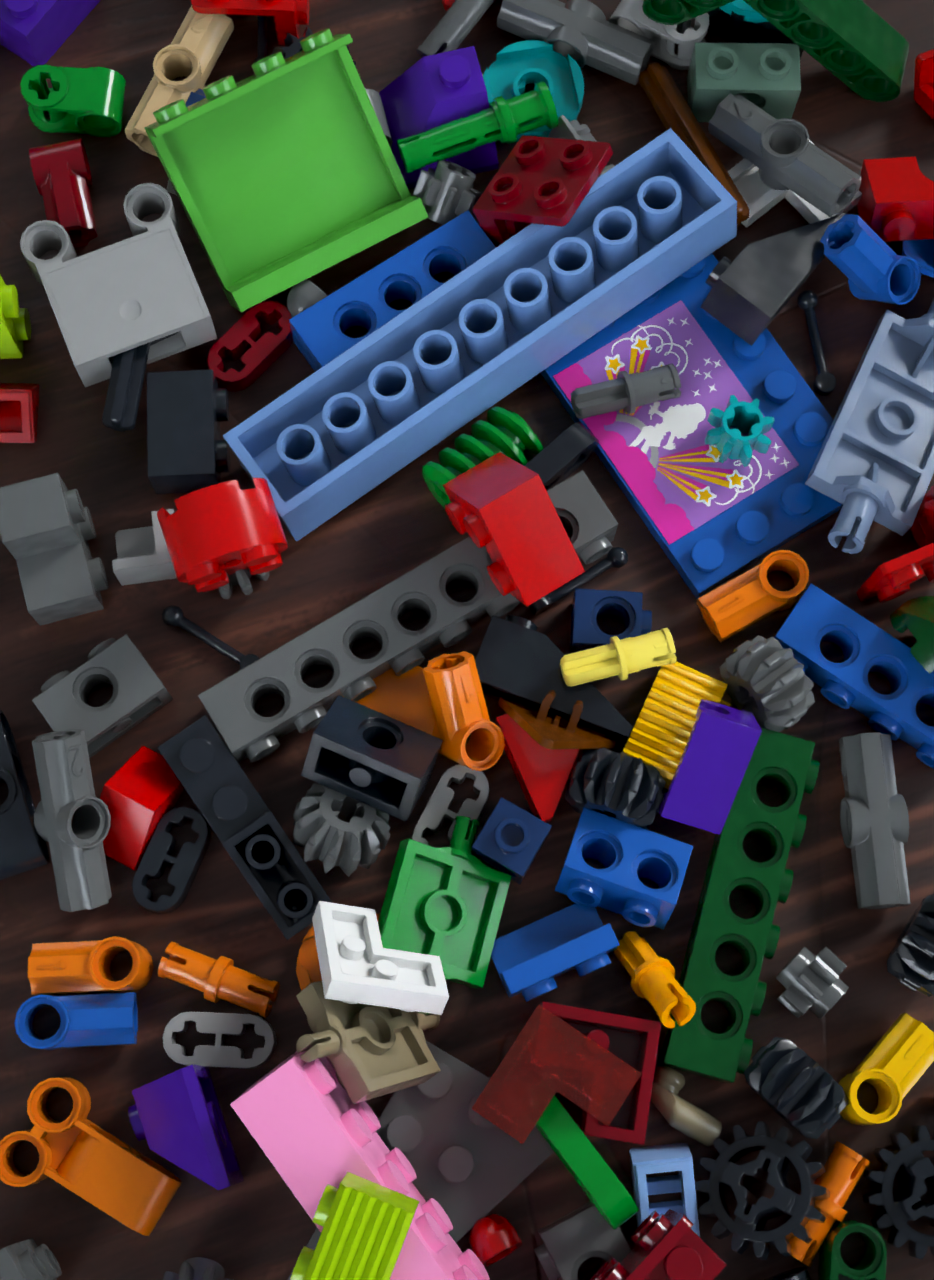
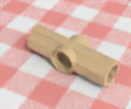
M191 5L171 44L162 48L156 54L153 61L154 76L125 128L127 139L135 143L142 151L158 157L145 130V127L157 122L153 112L180 99H183L186 104L191 92H196L198 88L203 89L211 71L234 30L231 18L225 14L197 13ZM177 77H187L182 81H172Z

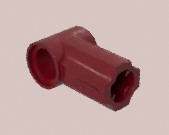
M82 139L29 148L31 168L38 192L43 196L46 220L55 221L63 226L74 248L87 246L92 239L98 237L88 188V186L93 185L92 176Z

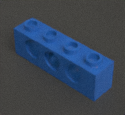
M469 210L289 319L293 342L314 372H316L405 311L389 307L388 305L392 301L406 299L415 304L444 284L433 278L436 274L449 272L456 276L496 247ZM353 326H362L369 330L366 335L360 338H350L344 335V332Z
M811 583L774 638L780 642L783 649H792L793 657L798 663L804 664L803 671L805 675L822 687L820 691L826 699L844 709H849L850 706L869 718L868 724L873 730L882 734H890L891 740L900 738L917 750L916 756L920 761L934 769V727L921 722L916 713L917 703L928 704L934 709V671L929 674L911 654L910 647ZM829 641L837 644L843 651L844 662L833 663L828 661L820 651V643ZM878 672L884 675L891 685L890 694L883 695L875 692L868 683V673Z

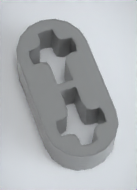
M461 764L447 769L427 803L414 829L412 839L429 845L428 841L423 838V835L426 831L435 834L440 829L444 819L453 822L448 831V841L450 842L456 816L470 817V820L475 819L478 821L489 797V783L485 774L482 771L472 770ZM466 777L474 780L473 791L479 795L477 800L467 798L458 813L449 810L454 801V791L449 788V785L452 782L462 784Z
M192 1011L180 1013L169 1021L162 1037L163 1047L168 1057L176 1063L187 1066L257 1068L269 1061L275 1052L277 1044L276 1034L270 1023L259 1016L236 1013ZM189 1022H196L197 1032L216 1035L215 1046H195L193 1056H186L185 1046L176 1044L177 1033L186 1032ZM253 1024L255 1025V1034L265 1037L264 1048L254 1049L252 1058L244 1059V1051L239 1047L224 1046L225 1035H243L246 1031V1025Z

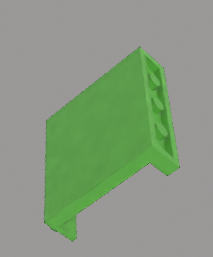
M329 28L314 33L300 41L303 51L284 59L281 52L269 55L251 65L255 73L254 75L237 83L232 75L217 80L202 89L206 98L188 107L183 99L172 102L153 112L157 122L145 127L146 133L230 305L240 312L428 218L421 198L412 196L408 190L346 45L353 42L350 34H336L332 36Z

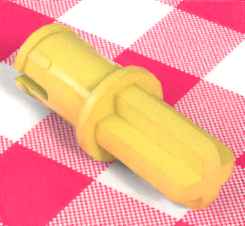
M668 628L621 640L618 636L610 637V644L564 655L560 660V669L566 685L570 687L616 675L623 681L628 679V674L676 663L677 657L673 654L676 653V649Z

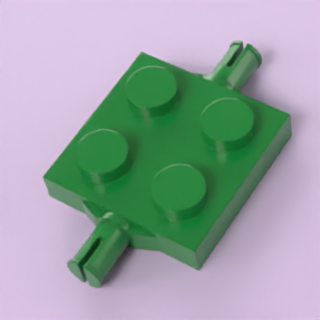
M456 816L449 847L434 848L410 838L400 841L380 912L378 926L383 948L440 956L445 980H450L473 989L483 988L511 875L486 867L478 858L471 855L475 835L480 823L475 819L470 820V817Z

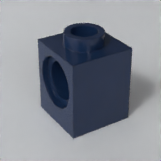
M575 588L571 608L569 654L610 644V637L618 636L621 640L651 632L652 612L650 610H642L643 592ZM603 615H614L623 621L626 630L619 635H608L599 629L596 620Z
M501 797L473 844L471 855L487 866L511 875V880L521 884L546 841L552 826Z

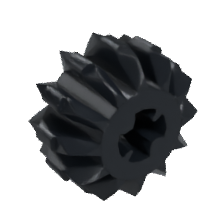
M606 748L598 750L587 749L583 750L574 767H572L566 783L568 787L564 798L577 813H582L585 807L647 829L653 823L656 813L660 812L665 797L663 791L666 781L654 766L644 764L641 758H633L627 756L623 751L617 753Z
M934 894L924 898L919 907L914 911L901 935L896 940L897 942L887 960V971L900 979L899 982L914 992L918 990L928 997L934 995Z
M774 1037L766 1047L762 1046L751 1058L753 1062L744 1071L746 1083L789 1125L806 1138L818 1139L826 1129L830 1130L841 1118L839 1114L849 1104L843 1087L818 1062L814 1061L802 1049L786 1038Z

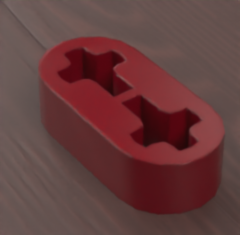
M264 301L254 305L212 346L207 362L209 370H213L220 388H227V391L232 392L246 389L289 348L293 342L289 319L292 317L284 305L275 301ZM278 320L280 333L275 336L268 331L260 338L262 333L259 324L265 321L272 325ZM228 357L235 361L241 357L243 370L237 372L231 368L224 373L225 368L222 360Z

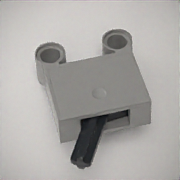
M154 183L139 184L132 188L125 196L123 206L133 235L131 238L78 257L64 227L55 221L42 220L28 226L22 233L20 240L21 252L34 277L45 288L72 361L85 388L110 379L102 421L106 427L120 432L133 430L135 427L147 364L217 339L210 312L178 237L180 227L172 198L165 188ZM149 214H162V216L155 221H142L144 217H146ZM50 250H61L52 259H40Z

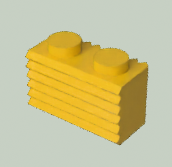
M679 662L661 666L623 752L627 756L641 758L646 765L654 766L666 781L665 788L669 790L695 724V716L701 699L730 707L731 703L722 700L728 684Z

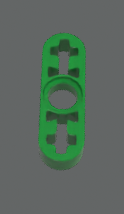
M534 1069L509 1087L525 1114L613 1230L617 1229L639 1211L626 1188Z

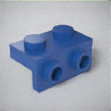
M575 903L495 939L491 959L508 997L511 998L522 993L525 1001L528 1002L558 988L554 978L574 968L580 978L611 964L607 953L614 951L620 944L610 923L603 926L595 907H584Z

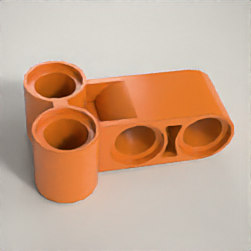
M65 1077L48 1078L39 1082L33 1088L27 1100V1113L34 1124L33 1128L15 1131L4 1136L0 1141V1180L13 1187H25L50 1177L130 1229L142 1235L150 1236L182 1181L163 1166L88 1120L87 1116L91 1109V1097L87 1088L80 1081ZM59 1087L66 1089L73 1099L71 1114L62 1122L53 1120L46 1109V1101L49 1094ZM23 1140L31 1142L39 1153L37 1168L30 1175L21 1173L13 1163L15 1147Z

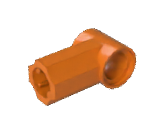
M778 550L766 556L761 564L698 598L697 605L711 633L721 643L774 612L791 608L798 602L809 581L808 566L799 554L790 550ZM775 570L784 571L793 578L795 587L789 591H778L769 584L767 574Z
M462 651L453 654H442L429 660L427 667L423 669L436 718L432 735L443 740L439 753L472 770L483 771L491 768L502 756L505 746L504 735L501 728L490 721L473 654ZM470 733H471L470 740H469V742L466 744V740H467L468 736H469Z
M113 936L100 941L32 944V950L28 957L27 978L30 982L31 994L35 996L41 994L138 992L151 979L154 966L152 956L146 948L122 937ZM128 950L133 960L132 970L123 980L115 981L110 973L111 961L119 952Z

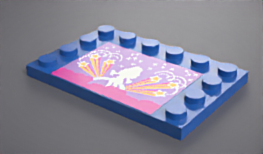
M713 253L540 372L575 423L581 422L599 440L595 453L696 599L836 513L843 506V504L805 485L833 422L830 414L767 328L751 346L701 308V305L712 289L705 281L719 263ZM667 364H673L678 371L681 388H679L681 396L679 398L636 407L635 413L627 414L624 409L583 419L575 416L571 404V393L576 388L617 379V374L620 371H626L628 374L639 373ZM730 395H735L738 402L751 403L754 399H759L758 408L762 412L763 417H774L775 420L771 430L763 434L772 441L767 453H759L754 449L751 461L747 467L742 465L740 459L728 458L724 463H720L719 457L721 453L717 449L716 444L706 445L704 442L707 432L712 428H716L707 421L711 409L717 408L725 412ZM731 426V427H730V429H733V428L738 429L737 426ZM749 432L741 433L742 436H748Z

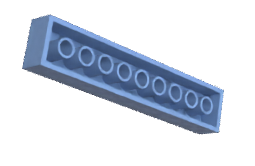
M670 128L598 177L566 226L560 227L531 223L231 429L223 437L252 481V478H264L267 480L278 516L297 542L736 237L737 201Z

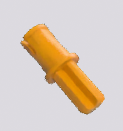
M635 931L625 932L623 939L618 941L620 945L614 950V954L632 977L631 987L638 997L646 999L651 1004L665 1027L675 1028V1022L669 1015V1012L675 1018L679 1027L684 1026L694 1016L696 1003L675 979V968L668 959L658 957L645 938L639 937Z

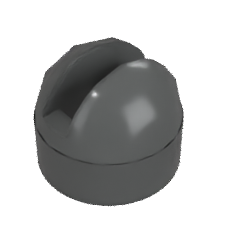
M307 279L294 285L287 297V308L291 313V317L293 318L327 297V295Z

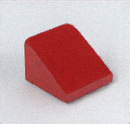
M0 383V443L36 442L39 384Z

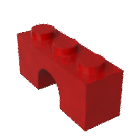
M916 156L864 159L859 189L862 196L857 204L859 216L884 242L934 239V181L927 178L920 171Z

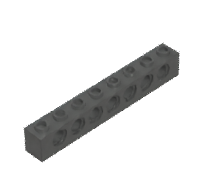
M583 470L547 491L579 560H583L587 565L600 559L612 549L613 546L610 542L614 541L618 522ZM467 537L199 694L198 697L236 761L239 763L249 758L250 762H256L265 758L280 746L278 739L293 730L298 729L299 733H305L317 727L326 715V711L330 709L339 695L357 702L376 690L377 686L373 679L392 668L396 676H401L417 665H420L425 660L423 653L442 643L444 648H447L466 638L472 632L470 625L487 615L491 619L493 615L500 618L513 610L520 601L510 593L503 596L492 582L487 566L493 562L485 546L478 548L471 537ZM456 583H467L476 590L477 594L468 602H456L446 592ZM411 610L421 611L430 619L423 629L417 631L405 629L401 626L399 620L403 614ZM363 638L375 639L382 645L379 654L371 659H360L353 655L351 650L353 645ZM315 666L328 667L334 673L330 683L322 688H312L303 682L307 671ZM277 694L285 699L283 709L273 717H262L255 713L257 702L265 695Z

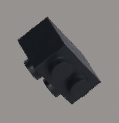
M213 370L147 372L148 478L156 494L191 493L221 483V473H230V447L225 440H220V422L229 421V397L227 388L219 389Z

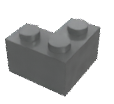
M58 473L0 487L2 543L16 559L29 614L41 626L104 609L100 591L109 589L107 576L101 558L92 559L88 540L96 538L95 527L88 507H83L78 490H68Z

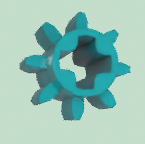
M730 395L725 412L717 408L711 409L707 421L716 428H712L707 432L704 442L706 445L716 444L717 449L721 453L719 457L720 463H724L728 458L740 459L742 465L747 467L751 461L754 449L759 453H767L772 441L763 434L771 430L775 420L774 417H763L762 412L758 408L759 399L756 398L751 403L738 402L735 395ZM731 426H737L738 429H736V428L730 429V427H731ZM749 432L748 436L741 435V433Z

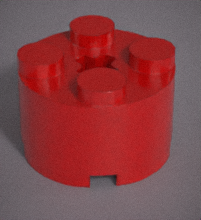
M252 478L255 488L245 490L240 489L238 480L211 485L175 499L174 503L177 509L175 513L170 515L164 507L157 512L159 524L179 582L195 585L197 592H206L228 584L230 582L228 575L235 573L237 570L249 568L251 575L269 572L283 565L280 554L288 548V544L266 479Z

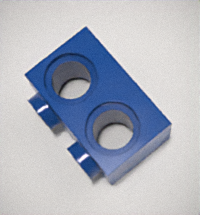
M584 807L554 891L567 895L571 901L584 907L598 906L621 914L625 920L640 927L654 926L664 930L677 904L693 846ZM584 859H596L605 866V869L593 868ZM644 877L655 881L660 889H652L645 886L639 878Z

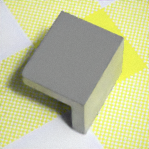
M166 509L170 515L175 513L174 509ZM151 511L153 526L119 530L115 534L117 559L112 560L113 572L122 586L177 578L157 517L158 511Z

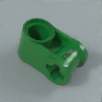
M45 64L37 65L23 75L20 83L21 93L28 104L29 117L32 123L41 131L48 133L88 134L96 137H111L121 132L126 80L117 71L104 67L74 68ZM47 78L51 80L53 88L48 87ZM44 111L49 112L50 120L46 118Z

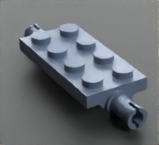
M934 298L927 314L919 318L904 319L886 310L878 320L805 482V485L843 504L834 527L830 530L827 537L829 543L837 548L842 536H846L847 539L841 549L842 552L850 554L861 552L865 544L864 540L873 521L903 536L912 527L934 474Z

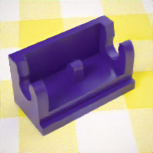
M701 699L695 716V724L668 792L664 793L665 797L659 813L661 817L720 835L762 730L752 712L743 709L738 710L717 702Z

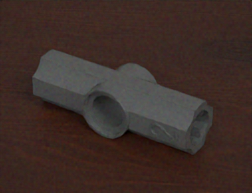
M503 0L497 17L498 28L526 40H539L554 45L553 51L562 54L566 59L569 54L577 62L580 69L588 65L633 85L639 82L640 72L646 70L655 43L654 40L606 21V16L602 10L588 0H567L566 4L558 0Z
M730 93L718 104L716 112L709 121V134L757 166L760 178L766 186L774 190L785 191L790 189L829 217L833 215L839 216L851 204L853 197L860 189L861 176L809 142L808 130L801 122L786 118L777 120L740 94L733 96Z
M71 729L36 736V739L32 741L41 801L38 803L34 813V826L37 834L44 841L49 842L60 910L74 912L94 909L108 904V899L112 897L103 840L107 837L111 826V815L108 806L101 799L95 797L85 730Z
M873 732L842 737L839 740V752L845 797L841 800L840 824L846 848H851L858 909L871 910L908 906L911 902L904 845L908 842L909 815L903 795L897 793L891 735Z

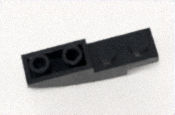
M206 715L158 746V750L207 820L284 937L288 940L313 923L312 918L318 902L332 903V901Z

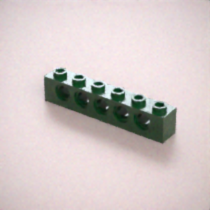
M761 728V735L720 835L715 834L678 980L680 986L684 988L696 1003V1011L692 1019L679 1027L677 1021L670 1013L671 1018L675 1022V1028H666L658 1060L660 1065H666L723 1083H734L736 1072L744 1074L750 1061L753 1040L745 1038L750 1015L759 1016L765 999L767 983L759 981L763 959L771 960L777 948L780 926L772 924L777 902L785 904L790 893L794 872L785 867L790 847L798 848L802 841L807 821L806 815L799 814L803 792L812 793L820 766L819 761L812 760L815 742ZM769 781L777 785L782 793L781 806L769 807L763 804L756 793L757 783ZM757 835L766 841L769 847L767 862H754L746 856L743 850V839L745 836ZM742 889L753 896L756 902V911L752 918H740L732 912L729 906V896L732 890ZM728 944L734 946L740 952L743 965L741 971L736 976L726 975L717 967L715 952L719 945ZM708 1000L720 1002L728 1011V1026L720 1034L707 1030L701 1021V1009Z

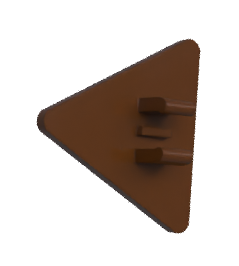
M549 690L545 695L540 709L505 696H500L497 705L542 747L547 749H600L615 747L616 738L578 724L583 710V702L581 700H577L574 703L570 720H567L561 716L548 713L551 703L556 696L554 690Z

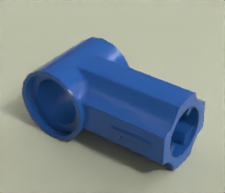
M845 214L834 224L828 225L820 240L825 248L824 255L848 277L850 291L855 297L862 300L897 305L907 304L912 301L918 292L921 281L919 265L915 259L910 256L897 255L859 215Z
M136 992L64 996L41 994L33 996L22 1003L16 1013L14 1023L16 1034L29 1047L45 1050L137 1044L138 1007ZM52 1006L56 1008L60 1015V1027L51 1038L42 1040L37 1037L33 1030V1018L43 1007Z

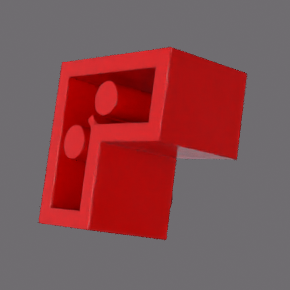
M498 452L443 484L451 503L445 505L450 521L461 535L467 532L478 548L485 546L493 562L487 566L488 574L503 596L510 593L525 606H529L585 572L538 473Z

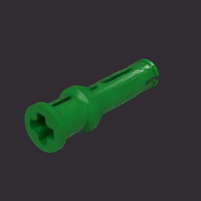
M544 81L535 84L534 90L507 100L502 96L494 98L493 102L489 103L488 109L429 129L415 136L397 140V146L407 173H410L431 163L456 156L487 143L500 140L502 144H511L517 141V135L545 125L548 129L558 127V116L549 88Z

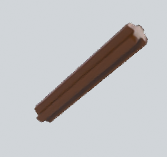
M657 62L649 64L647 69L639 74L641 87L666 130L671 128L737 201V227H739L741 222L749 218V207L667 68L660 66Z

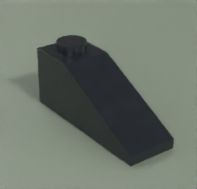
M846 213L747 244L733 262L726 256L723 257L705 281L712 289L701 305V308L752 346L826 257L824 255V245L820 240L828 225L834 224Z
M493 615L475 659L483 695L498 701L500 696H505L540 709L545 695L549 690H554L556 696L551 703L548 713L561 716L567 720H570L574 703L577 700H581L583 702V710L578 724L616 738L617 742L615 745L624 748L633 726L591 682L573 687L566 685L560 669V660L564 656L560 649L545 634L537 632L538 627L533 622L515 615H507L505 620Z

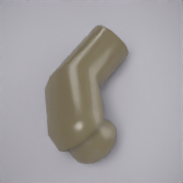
M666 1065L658 1066L654 1072L651 1102L671 1127L706 1147L713 1145V1141L721 1133L722 1122L678 1096L680 1090L685 1085V1078L682 1074Z

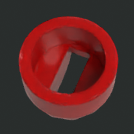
M492 1214L477 1220L470 1232L471 1249L484 1267L502 1260L523 1244L514 1226L505 1217L498 1214Z

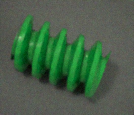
M497 406L491 408L487 412L486 418L488 422L478 420L471 425L472 436L461 434L455 439L454 445L456 450L447 447L439 452L438 460L440 465L430 461L422 466V474L427 487L444 508L451 501L443 484L498 452L525 466L528 462L523 454L524 450L527 449L537 455L544 449L537 435L521 416L509 409L506 410Z

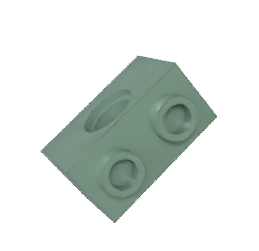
M695 42L687 75L688 105L697 121L709 122L716 112L718 104L730 93L733 96L740 94L777 120L782 118L791 119L801 92L799 46L797 44Z

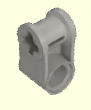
M621 0L608 22L654 40L655 43L651 56L665 62L672 68L689 70L695 42L706 43L704 37L709 29L708 13L695 17L694 28L691 27V19L681 24L665 25L649 19L644 14L642 9L644 0ZM675 43H676V44H679V45H678V55H676L675 52H674V51H675Z

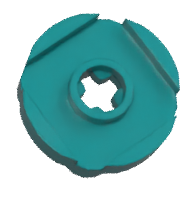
M526 40L510 44L497 53L496 61L490 65L489 69L486 68L483 79L489 103L499 96L507 100L521 95L525 92L526 84H536L544 81L553 98L558 118L564 115L570 122L577 120L582 108L584 97L583 74L577 62L569 54L566 59L562 54L553 51L554 45L539 40ZM546 125L517 135L516 142L519 141L522 135L548 137L552 129H548Z

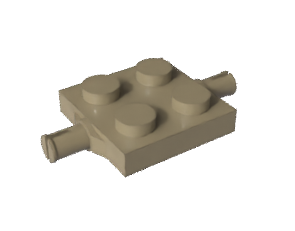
M322 981L309 984L296 995L307 1016L308 1024L314 1034H305L298 1039L296 1044L297 1053L306 1051L300 1056L301 1060L305 1062L328 1057L335 1069L339 1083L347 1091L353 1104L425 1083L441 1071L426 1044L423 1031L437 1028L440 1023V1015L405 1012L395 1008L360 1003L348 1004L339 1000L325 999Z

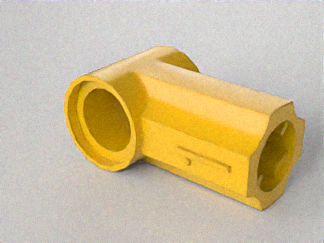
M902 1013L857 1068L839 1081L838 1084L843 1087L849 1102L840 1113L841 1116L852 1124L862 1126L880 1124L894 1118L902 1106V1099L934 1061V1032L923 1022L912 1018L907 1013ZM863 1081L873 1085L879 1097L878 1106L871 1114L862 1109L857 1099V1090Z

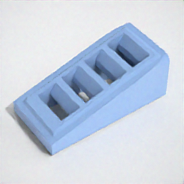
M674 1143L631 1148L629 1154L634 1201L639 1209L636 1213L637 1227L653 1211L660 1215L665 1214L671 1209L685 1215L693 1223L691 1229L700 1237L693 1159L688 1144ZM679 1172V1175L646 1178V1174ZM681 1192L682 1200L656 1203H649L648 1195Z

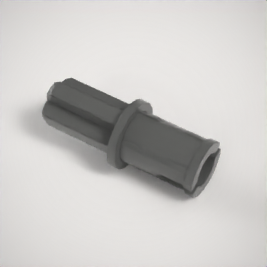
M673 364L632 374L620 371L617 374V379L576 388L571 393L572 408L575 416L579 419L624 409L627 414L635 413L636 407L657 401L679 398L681 396V391L679 390L681 388L680 378Z

